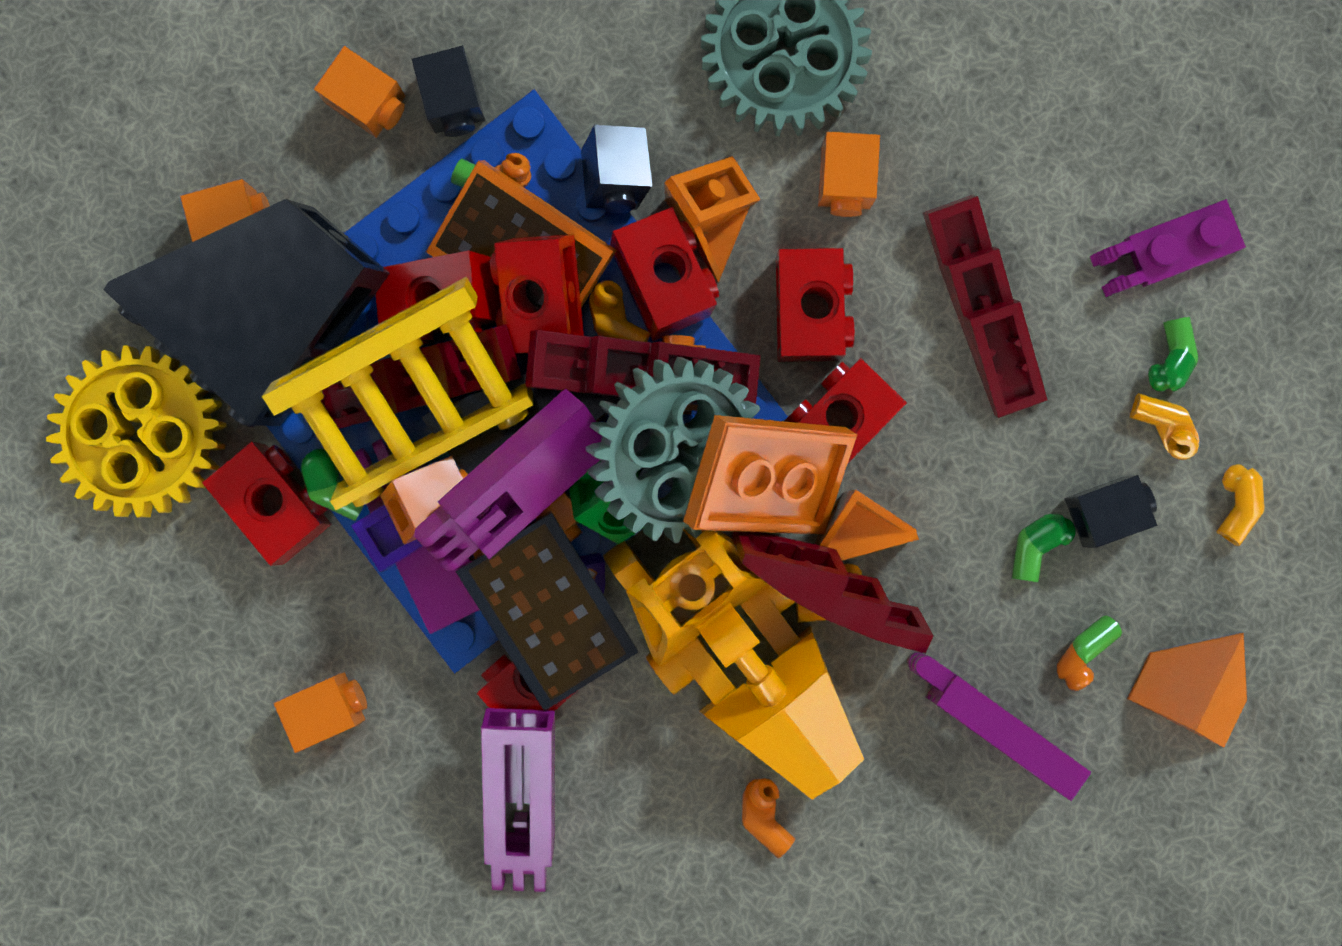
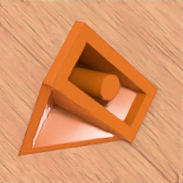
M733 156L671 176L664 182L665 201L669 207H673L679 222L685 220L692 229L697 244V251L718 283L750 206L761 200Z
M852 490L842 494L830 516L825 534L819 535L815 545L837 549L843 561L919 540L914 527L858 490Z
M1244 633L1150 652L1127 699L1224 748L1247 702Z

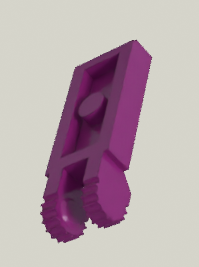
M1225 199L1133 234L1124 239V242L1103 249L1089 257L1093 267H1103L1116 262L1120 257L1130 254L1137 272L1127 276L1121 275L1109 280L1107 284L1102 286L1105 297H1109L1141 284L1144 288L1246 248L1228 201Z

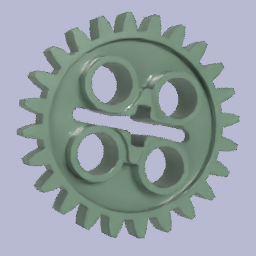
M715 0V9L720 15H706L705 28L712 33L701 36V49L712 52L702 57V70L716 71L708 78V89H725L720 96L719 106L724 108L735 102L738 105L735 115L736 122L743 120L749 113L755 116V132L760 131L766 120L773 122L775 136L779 137L784 123H791L797 136L802 135L805 120L810 119L818 130L821 129L825 122L824 111L826 110L833 117L839 118L843 111L840 99L853 103L858 91L851 83L863 84L868 72L859 65L869 62L872 50L860 45L869 40L871 29L855 27L862 21L865 13L864 8L848 10L847 7L851 0ZM794 7L803 8L810 14L811 19L804 23H796L790 20L785 12ZM755 29L762 34L764 40L756 45H747L737 35L742 30ZM826 29L828 31L827 35L820 34L811 37L817 30ZM783 41L787 48L796 45L794 55L789 56L785 49L776 52L777 43ZM816 53L824 54L831 59L833 67L824 71L817 70L810 65L807 58ZM759 62L757 67L751 70L743 68L745 63L753 64ZM776 75L783 79L786 83V88L777 93L768 92L763 89L759 81L764 76Z
M683 357L676 358L672 370L668 363L658 359L654 360L653 377L647 372L635 368L633 370L635 387L630 389L619 382L614 385L616 392L621 398L617 405L607 401L600 402L599 405L609 415L607 423L592 422L590 424V428L602 435V441L586 446V451L592 456L601 459V462L593 465L587 471L588 475L596 481H605L594 491L596 496L604 502L611 501L607 511L617 520L625 517L624 525L631 531L637 533L643 528V533L654 541H657L664 531L667 538L674 543H679L683 527L694 538L702 533V530H693L683 520L714 415L753 418L760 411V407L750 401H743L749 389L736 382L731 384L733 375L727 371L718 369L714 372V365L699 360L693 368L692 361ZM696 400L698 405L697 413L690 422L684 424L682 419L683 412L688 404ZM649 428L650 440L647 446L641 451L634 452V440L637 435ZM642 467H644L639 477L637 478L636 472ZM673 477V487L670 493L658 499V489L666 479Z

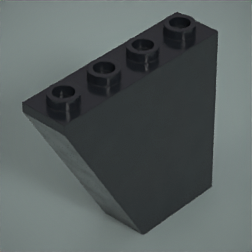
M284 199L110 280L103 290L120 305L118 311L124 318L138 326L144 327L155 337L154 345L161 352L171 358L180 360L192 371L190 377L198 386L211 393H216L229 405L227 408L228 413L236 421L248 427L281 426L292 411V408L290 407L275 416L262 398L271 382L336 348L390 273L314 207Z

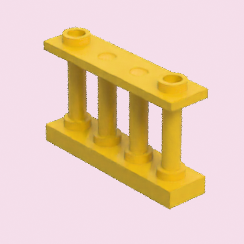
M467 277L271 382L262 395L263 400L274 416L290 407L295 414L302 413L344 480L336 485L330 500L335 510L351 502L355 507L363 506L377 498L384 491L382 486L496 425H498L500 430L517 424L528 415L527 408L533 406L532 389L525 387L524 383L509 391L469 323V320L473 317L470 310L476 307L478 296ZM438 327L443 334L450 333L490 403L463 418L460 417L419 348L423 344L420 337ZM390 354L394 361L400 359L442 430L435 434L431 433L412 443L370 374L374 369L370 364ZM338 381H341L344 387L350 386L392 452V455L366 469L363 468L321 402L325 397L322 390Z

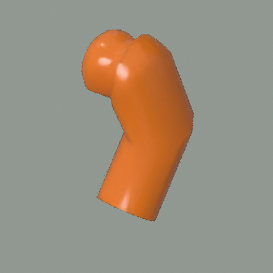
M766 778L752 780L746 786L742 795V824L774 856L780 858L790 849L795 838L775 820L776 799L779 798L778 786L775 782Z

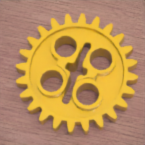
M124 345L121 359L116 353L103 350L101 351L102 367L95 362L82 361L86 377L82 379L67 375L65 378L72 387L73 392L71 395L58 393L54 395L56 401L65 407L63 413L47 415L48 420L60 425V432L47 436L46 442L61 444L62 451L55 454L50 461L53 464L69 466V469L62 475L60 481L68 484L81 482L74 497L88 500L95 496L93 509L96 511H107L113 505V512L116 517H129L133 509L137 518L151 517L153 506L159 513L172 512L171 497L179 503L191 502L187 486L205 489V486L202 484L204 478L199 474L202 469L218 470L219 468L217 463L208 457L210 450L225 449V444L212 439V432L226 427L225 422L211 419L210 415L222 406L221 401L204 399L203 396L209 391L204 390L195 382L192 383L193 380L190 377L192 371L188 367L183 365L178 368L180 360L171 358L166 354L160 359L159 350L150 346H145L140 356L137 348ZM148 382L152 389V397L145 407L140 408L136 402V393L142 384ZM112 393H115V399L122 411L116 409L111 403L110 395ZM104 413L107 418L108 427L104 435L97 439L93 432V423L99 414ZM130 421L142 423L143 426L137 430V435L142 442L130 440V437L135 433V429ZM178 425L182 432V441L180 446L171 452L166 446L165 437L171 427ZM153 454L159 456L164 463L162 471L158 470V464ZM133 456L138 464V472L132 481L127 482L122 474V467L126 459Z

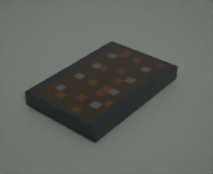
M552 511L528 524L490 559L484 553H481L456 569L460 580L544 711L639 653Z

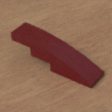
M970 195L923 212L941 274L994 415L1000 418L1047 401L1021 302L1013 299L999 248L992 247L978 196Z
M507 324L477 332L479 340L503 381L507 383L522 378ZM454 340L420 349L449 398L482 389ZM390 357L370 364L374 369L370 375L394 414L427 405L400 359L394 361ZM338 381L322 390L325 397L321 402L338 429L371 420L350 386L344 387L341 381Z
M534 330L530 331L525 387L555 391L567 389L573 393L619 397L614 385L619 382L630 389L635 387L636 384L633 376L635 368H639L653 377L654 360L659 359L668 363L673 370L676 358L683 357L692 361L693 368L699 360L714 365V372L722 369L733 375L731 384L736 382L749 389L743 401H750L756 404L761 355L665 342L649 343L604 336L587 337ZM692 401L690 404L697 405V401Z
M733 531L732 538L741 563L782 595L830 622L871 639L926 654L934 635L919 608L889 601L877 578L847 572L837 549L763 532Z

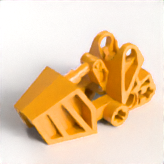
M683 527V531L697 549L673 559L662 570L657 580L651 576L625 541L617 544L602 555L614 576L625 588L650 650V653L646 656L648 663L673 695L695 680L711 700L699 712L810 799L816 798L841 783L864 760L827 670L812 627L809 626L798 636L781 615V613L796 602L782 595L745 567L740 561L733 539L722 531L702 530V533L694 538ZM738 605L742 607L777 653L778 657L770 662L773 667L765 665L753 650L760 641L735 610ZM700 634L725 668H728L735 662L747 678L746 684L743 683L736 688L731 683L711 653L698 638Z

